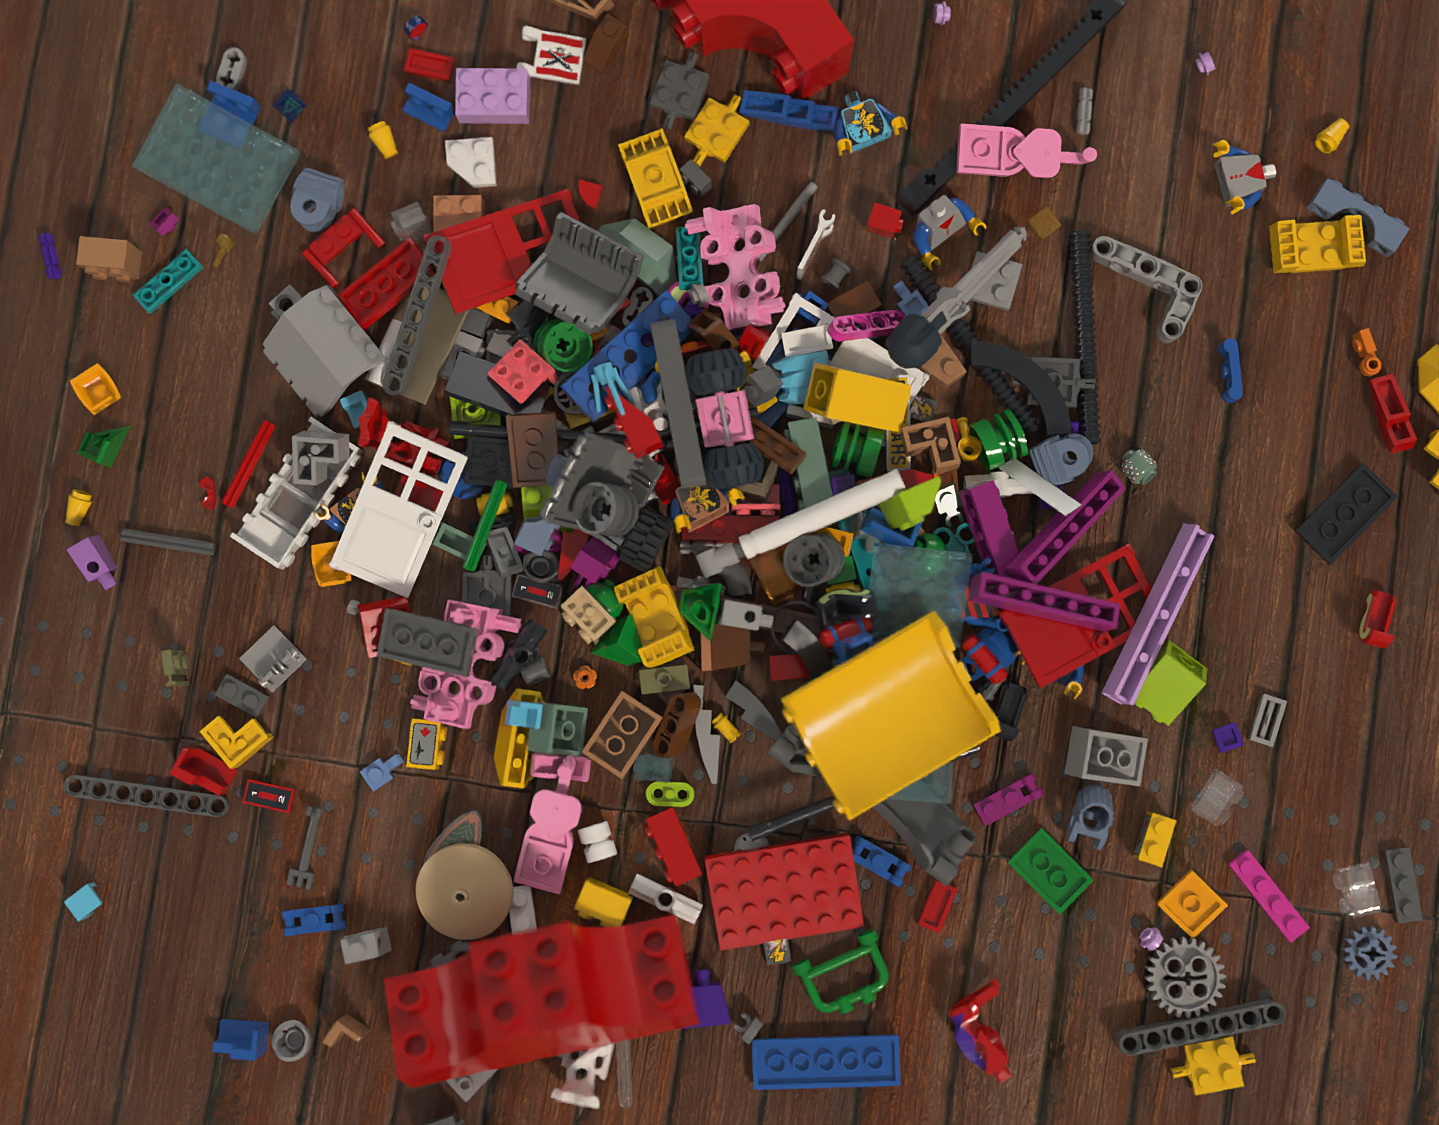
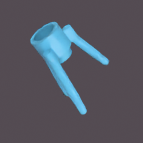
M611 362L593 368L595 374L591 375L594 386L597 412L601 411L599 382L601 386L609 385L621 415H624L625 411L613 383L615 380L626 399L635 406L632 396L619 377L616 367L613 368Z

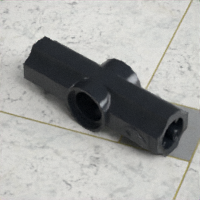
M529 618L516 639L505 646L503 658L488 679L507 691L521 669L531 663L532 653L548 630ZM521 650L520 657L515 659L516 653Z

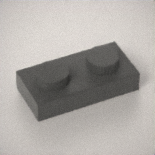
M502 527L491 530L486 540V545L499 577L522 572L524 567L508 528Z
M230 674L225 675L215 693V696L256 718H259L270 698L269 695Z

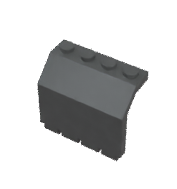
M560 212L556 217L553 235L545 251L516 282L515 295L528 302L535 299V306L550 314L555 310L554 316L570 325L576 321L575 327L589 335L593 332L599 333L625 303L640 274L644 256Z
M585 432L584 436L579 435L572 449L575 454L569 455L561 470L563 477L558 476L550 492L552 499L547 498L539 514L542 515V519L547 523L583 531L575 522L573 504L581 488L594 482L624 486L631 490L637 498L639 517L665 466L648 455L636 459L634 453L629 454L625 444L617 440ZM630 531L622 536L590 535L600 539L612 549L621 551Z

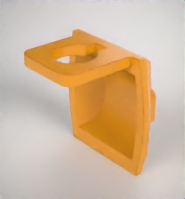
M98 363L70 381L78 398L93 415H96L121 398L115 383Z
M340 541L311 545L312 565L320 587L351 581L350 573L343 570L339 571L329 566Z

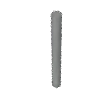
M810 181L774 228L772 233L775 237V243L818 188L815 183ZM766 254L760 255L757 260L761 262Z

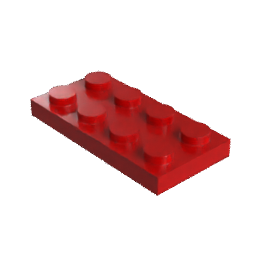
M409 237L338 294L346 310L363 330L367 329L411 294L423 258V253L413 238ZM429 265L427 267V273L430 277H432L435 275V273Z

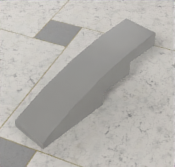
M694 685V693L701 699V709L695 722L697 738L712 784H717L720 735L711 734L712 710H702L704 686Z

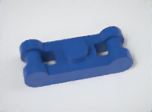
M1229 338L1218 346V353L1223 356L1224 364L1221 366V375L1226 381V391H1224L1222 398L1226 403H1233L1242 397L1243 389L1238 343L1235 339Z
M857 835L854 840L855 845L852 848L854 862L901 887L904 882L902 878L906 872L910 871L912 866ZM863 848L870 850L866 858L860 856ZM892 863L898 866L894 875L888 872Z
M344 904L281 911L282 919L285 921L283 936L345 929L346 922L343 921L342 917ZM327 913H332L333 922L327 921ZM295 917H301V926H295Z

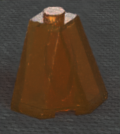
M790 543L770 549L750 561L749 566L772 606L793 596L797 583L793 582L786 574L783 565L784 552Z

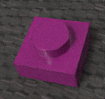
M164 207L149 224L164 236L175 228L179 218Z

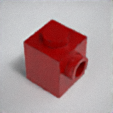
M874 203L866 231L893 239L895 232L900 233L904 222L903 219H900L902 211Z

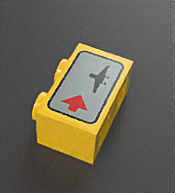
M417 718L411 720L406 767L437 770L439 765H443L445 752L441 750L442 741H446L447 727L443 723Z
M1147 811L1133 858L1162 867L1177 820Z

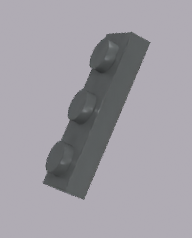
M1410 847L1383 850L1395 923L1400 924L1423 920Z

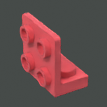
M519 340L488 372L489 377L520 404L542 382L548 380L554 385L560 379L554 368L522 340Z
M773 484L766 503L749 498L744 500L741 498L736 499L737 505L732 506V514H736V516H751V514L775 516V514H779L780 484Z

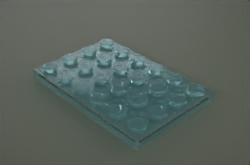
M176 83L132 166L248 231L257 234L301 152Z

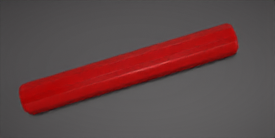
M267 420L262 421L222 499L224 505L230 508L235 507L275 429L273 423Z

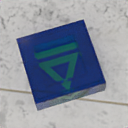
M287 89L272 106L292 123L307 105L292 91Z

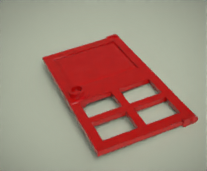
M568 188L422 235L425 245L433 236L446 237L451 242L452 249L442 283L455 315L515 295L516 282L532 266L526 251L545 244L548 245L553 233H550L540 207L561 201L566 215L580 222ZM533 210L543 237L522 243L512 217ZM441 240L435 243L434 249L436 253L440 254L444 250V243Z
M1129 543L1048 586L1049 588L1089 597L1080 579L1098 570L1112 596L1105 601L1120 604L1119 612L1129 629L1112 639L1108 631L1103 632L1007 609H1002L998 612L1038 688L1046 686L1127 641L1135 621L1123 599L1141 590L1145 600H1147L1152 590ZM1123 557L1136 584L1119 592L1106 565Z

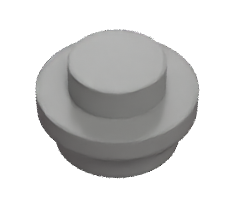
M693 284L691 286L692 290L689 291L690 298L694 305L698 304L699 307H703L705 303L709 302L707 290L703 284Z

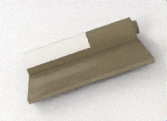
M424 286L420 290V297L426 300L429 296V290ZM439 288L407 389L404 393L399 394L426 405L469 312L467 310L455 315L447 293L443 289ZM410 295L400 302L379 347V350L386 359L382 364L368 370L365 377L366 381L383 388V379ZM418 309L412 314V318L416 323L422 318V314ZM408 332L405 336V342L409 346L414 342V335L411 332ZM401 355L398 358V365L404 368L407 364V358ZM396 377L391 380V388L396 391L400 386V382Z

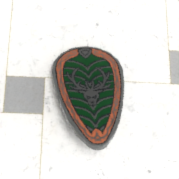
M475 810L464 813L446 827L427 851L424 864L435 852L449 845L469 843L480 846L482 838L480 813Z

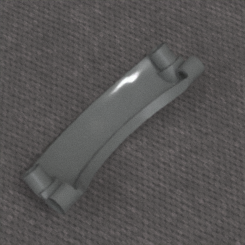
M791 722L770 748L768 754L792 772L822 778L816 766L811 767L806 760L804 754L807 753V750ZM920 779L872 807L901 836L919 866L945 886L955 877L959 869L957 866L963 860L966 852L977 841L976 834Z

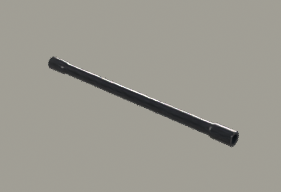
M453 420L449 423L450 435L508 438L507 426L477 424ZM557 430L558 442L576 443L579 435L584 436L585 434L584 431ZM590 432L610 439L625 436V434ZM672 437L660 438L663 445L661 449L675 452Z
M976 745L948 763L979 753V746ZM830 796L780 817L748 827L747 831L752 842L773 834L775 831L834 809L833 801L835 798Z

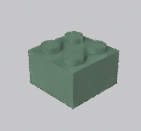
M533 702L543 705L540 728H530L527 750L548 754L582 756L588 708Z

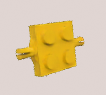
M734 95L728 106L709 98L684 136L686 141L695 145L699 150L692 160L698 167L701 166L706 156L715 157L725 163L749 126V120L736 112V109L742 102L741 97Z
M1227 1036L1183 1045L1186 1057L1185 1066L1171 1068L1173 1079L1187 1076L1191 1081L1194 1095H1201L1244 1086L1241 1065L1255 1063L1256 1061L1253 1058L1255 1057L1253 1052L1239 1055L1235 1049L1233 1037Z

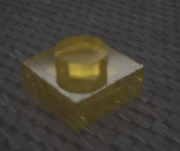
M1048 207L1027 222L1041 241L1062 226Z

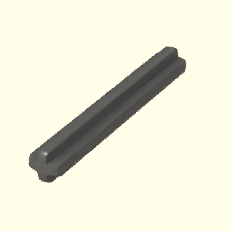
M122 529L120 533V540L123 542L205 555H213L215 551V544L212 542L130 529Z

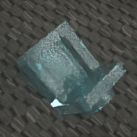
M650 754L638 756L633 766L635 780L671 782L673 758H659L656 755Z

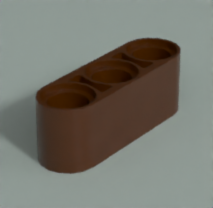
M696 693L674 694L670 698L653 742V751L657 757L679 756L684 752L701 709V699Z

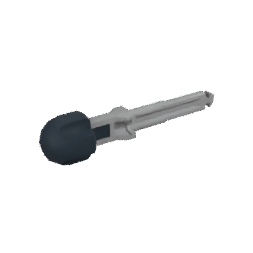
M1014 227L1015 231L1010 230L953 288L942 287L937 293V299L921 315L908 314L895 327L887 340L888 354L894 363L905 369L918 368L924 365L938 351L939 346L942 344L940 334L954 320L965 316L970 311L966 303L1022 246L1021 240L1026 241L1027 232L1024 227Z

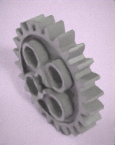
M1183 936L1180 937L1179 943L1174 938H1171V946L1162 942L1164 950L1154 949L1157 957L1148 958L1153 963V966H1145V969L1150 971L1151 975L1145 976L1144 979L1152 982L1146 989L1155 991L1150 997L1153 1000L1159 999L1157 1006L1160 1008L1166 1005L1165 1011L1170 1014L1174 1010L1177 1017L1181 1016L1182 1011L1187 1018H1190L1191 1011L1196 1016H1200L1201 1008L1209 1012L1207 1004L1210 1003L1216 1006L1217 1004L1213 998L1214 996L1222 998V995L1217 990L1218 988H1225V985L1220 983V979L1226 978V975L1219 973V970L1223 969L1224 965L1216 964L1220 956L1217 954L1211 956L1214 949L1210 946L1204 949L1205 943L1203 941L1196 945L1195 938H1190L1188 943ZM1200 958L1202 962L1201 967L1198 970H1193V960ZM1176 959V969L1168 971V962ZM1185 972L1191 976L1207 975L1204 979L1186 978L1185 982L1179 978L1164 980V976L1181 977L1185 976ZM1198 983H1202V992L1198 995H1194V986ZM1177 984L1179 987L1178 993L1170 996L1168 992L1170 986Z

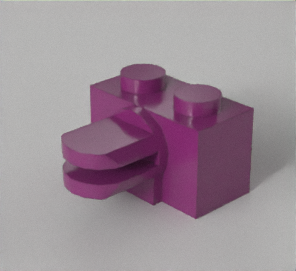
M593 536L580 550L570 567L580 574L574 585L579 588L584 580L588 579L583 587L586 589L590 584H595L599 578L605 579L610 570L614 569L619 562L618 553L620 551L612 549Z

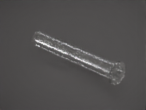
M630 1040L616 1043L619 1105L622 1108H628L633 1105Z

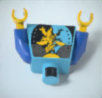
M852 92L844 97L848 108L841 111L840 118L836 121L834 139L838 146V155L842 156L843 150H847L851 154L890 138L891 128H893L895 135L899 134L898 128L904 127L905 130L908 128L905 118L897 117L880 103H875L873 99L861 102L857 92Z

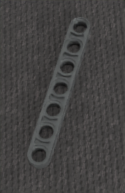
M433 236L427 242L383 379V388L388 394L399 395L407 389L451 253L452 245L446 237ZM439 240L444 243V250L440 254L436 253L434 249L435 243ZM431 263L435 264L437 269L433 277H430L427 273V267ZM424 286L429 290V296L426 300L420 297V290ZM416 309L420 310L422 318L418 323L414 322L412 314ZM408 332L414 335V342L410 346L405 342V336ZM401 355L407 358V364L404 368L398 365V358ZM394 377L400 382V386L396 391L390 385Z
M72 775L64 782L65 793L78 798L211 817L224 816L231 807L230 801L226 796H218L212 793L86 775ZM74 779H79L82 783V789L77 793L73 792L70 786ZM98 782L103 783L106 787V791L102 796H98L94 792V787ZM123 785L128 787L130 792L126 799H121L118 796V789ZM145 789H149L153 793V799L149 803L144 802L141 798V794ZM169 792L174 793L177 797V802L173 806H169L165 802V796ZM192 796L200 798L201 804L198 809L194 810L189 806V799ZM216 799L224 802V810L220 813L215 812L212 808V804Z

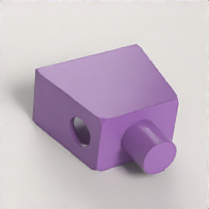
M99 535L87 537L66 549L88 582L98 580L104 591L117 584L110 573L117 566Z

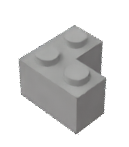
M302 431L293 435V484L318 485L327 480V463H340L350 458L349 434Z

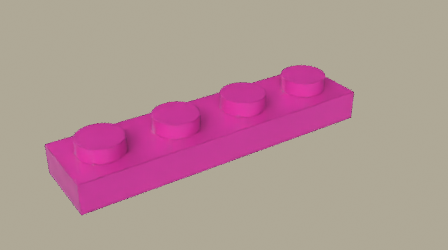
M1245 850L1227 864L1288 942L1292 943L1310 928L1249 850Z

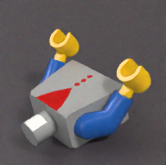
M1225 140L1213 143L1212 145L1218 149V152H1215L1213 156L1215 158L1223 156L1214 165L1225 206H1233L1234 210L1230 212L1232 215L1238 211L1251 208L1261 198L1262 191L1267 187L1265 179L1276 177L1274 164L1262 166L1258 155H1251L1248 151L1229 146Z
M943 195L938 200H934L930 206L918 215L913 239L920 254L924 255L922 265L928 269L933 270L931 267L932 261L938 266L941 263L940 259L932 255L930 251L963 227L966 222H968V228L975 235H979L976 232L977 226L981 225L986 229V225L978 217H974V212L964 200L958 198H951L949 200L946 195Z

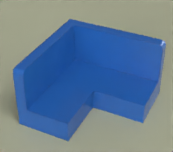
M870 507L867 510L860 530L902 551L914 545L922 522L903 531L899 527L890 530L883 512Z
M222 1019L220 1021L219 1039L213 1042L212 1052L231 1054L230 1059L255 1061L267 1052L270 1022Z

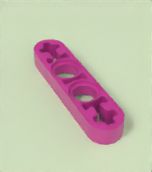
M888 310L839 316L833 319L827 331L830 337L836 341L886 336L893 332L906 315L899 310ZM873 321L878 322L882 328L876 326ZM854 323L859 324L863 330L858 329Z

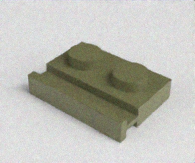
M161 651L164 675L169 677V682H166V686L181 687L190 685L189 681H185V675H188L187 669L190 668L189 657L187 654L185 655V651Z

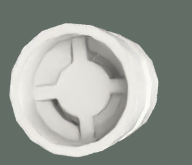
M608 821L577 830L581 843L586 845L584 854L587 863L617 854L614 841L609 839L611 831Z

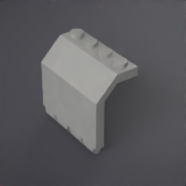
M327 285L309 292L286 310L263 342L265 347L263 350L264 354L273 365L278 363L276 369L288 383L293 381L291 387L302 401L308 400L306 406L315 417H322L328 414L350 383L365 371L382 364L386 359Z

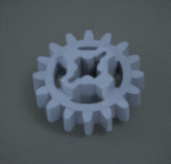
M1370 925L1368 929L1359 926V933L1351 930L1352 938H1344L1348 945L1341 947V950L1347 953V955L1342 957V960L1349 961L1346 968L1349 970L1354 969V975L1358 977L1362 975L1366 980H1369L1371 976L1378 980L1379 973L1387 976L1386 968H1394L1393 963L1390 962L1391 959H1397V955L1392 954V950L1397 948L1396 945L1389 944L1392 937L1389 935L1384 936V930L1378 929L1376 931V928ZM1379 941L1381 942L1384 950L1380 948ZM1372 950V951L1376 952L1377 954H1373V953H1372V954L1366 955V954H1364V953H1361V951L1366 952V951ZM1354 955H1356L1359 958V964L1357 963Z

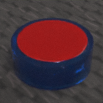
M414 16L405 24L404 32L410 39H416L426 31L428 23L422 16Z

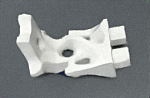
M615 1043L581 1050L576 1060L571 1058V1053L563 1054L561 1066L567 1068L566 1083L562 1089L555 1088L551 1098L599 1109V1098L594 1093L596 1075H599L600 1079H606ZM597 1056L603 1058L602 1067L599 1069L597 1068ZM580 1068H584L587 1071L586 1077L581 1080L577 1079V1071Z

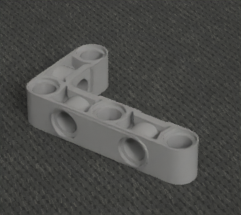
M1101 236L1097 238L1091 245L1092 250L1089 252L1092 254V260L1171 296L1158 327L1157 336L1164 343H1172L1179 338L1194 311L1196 301L1202 290L1201 279L1169 262L1110 237ZM1096 246H1105L1107 249V253H1099L1097 251ZM1147 264L1150 267V273H1144L1140 265ZM1185 283H1190L1193 286V293L1186 291ZM1167 325L1174 328V336L1167 334L1165 330Z

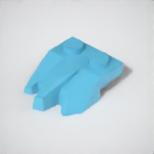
M827 350L784 357L772 363L774 370L780 371L778 378L783 382L781 386L783 393L779 396V401L788 405L805 403L814 362L829 366Z

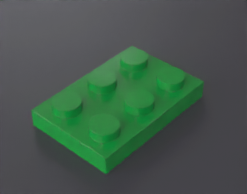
M1041 827L1007 861L1059 915L1094 881Z

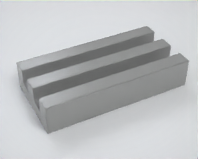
M1261 694L1248 740L1273 747L1287 701L1267 694ZM1267 700H1268V701H1269V704H1268V707H1267V710H1266V714H1265V717H1264V720H1263V723H1262V727H1261L1259 736L1256 737L1257 732H1258V728H1259V725H1260V722H1261V719H1262V715H1263V712H1264V709H1265V706H1266V703H1267ZM1275 703H1277L1278 708L1269 733L1268 740H1265V734L1270 722Z

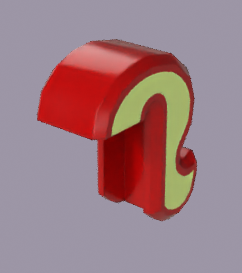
M1373 590L1369 593L1365 602L1367 609L1360 623L1359 639L1363 644L1385 649L1390 646L1395 636L1388 634V630L1395 609L1396 598L1392 594Z

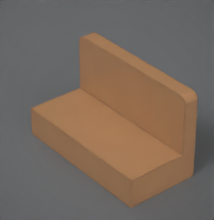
M346 1013L336 1021L323 1042L332 1047L342 1038L344 1033L359 1042L368 1034L370 1029Z

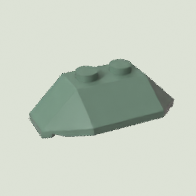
M635 218L602 225L598 230L603 235L644 256L640 274L636 280L655 295H661L664 291H668L670 286L678 282L673 246Z

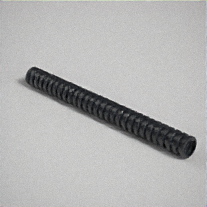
M1078 230L1069 234V238L1072 239L1070 241L1072 246L1070 252L1073 253L1070 259L1073 260L1071 263L1073 268L1071 274L1074 275L1071 279L1074 282L1072 285V289H1074L1072 296L1075 297L1073 299V304H1075L1073 307V311H1075L1073 318L1076 319L1074 321V326H1076L1074 333H1077L1074 337V340L1077 341L1075 343V348H1077L1075 355H1078L1076 359L1081 360V379H1095L1096 383H1098V379H1096L1098 372L1095 371L1097 368V364H1095L1097 357L1094 356L1097 350L1094 349L1096 346V342H1094L1096 335L1093 334L1096 331V328L1093 327L1095 324V320H1093L1095 313L1092 312L1094 310V305H1092L1094 302V298H1092L1094 291L1091 290L1093 288V283H1091L1093 276L1090 275L1093 272V269L1090 268L1092 266V261H1090L1092 254L1089 253L1092 250L1089 246L1091 244L1089 239L1091 233L1086 230ZM1094 384L1095 389L1080 388L1077 398L1080 399V402H1078L1080 407L1078 414H1081V417L1078 418V421H1081V424H1079L1081 432L1079 434L1085 436L1092 445L1101 442V438L1098 436L1101 434V431L1098 430L1100 427V423H1098L1100 416H1097V413L1100 412V409L1097 408L1099 405V401H1097L1099 394L1096 393L1099 387Z
M912 255L901 264L900 269L905 270V276L910 277L909 281L914 282V288L917 287L918 292L922 293L923 299L927 300L926 303L931 305L937 299L940 285H936L935 278H931L932 274L926 272L927 268L922 266L923 262L917 260L918 255ZM958 318L947 327L949 330L948 334L954 336L952 339L954 341L957 340V346L962 347V353H966V358L971 359L970 342L980 341V339L975 338L976 334L970 331V326H966V320ZM974 368L976 371L979 370L980 377L983 376L985 378L983 381L985 383L988 382V388L994 390L992 393L994 395L997 394V400L1002 401V407L1005 406L1012 411L1025 432V436H1029L1041 427L1042 423L1036 420L1038 417L1032 415L1033 411L1027 408L1028 404H1024V398H1020V393L1014 390L1015 386H1011V381L1006 380V374L991 368Z

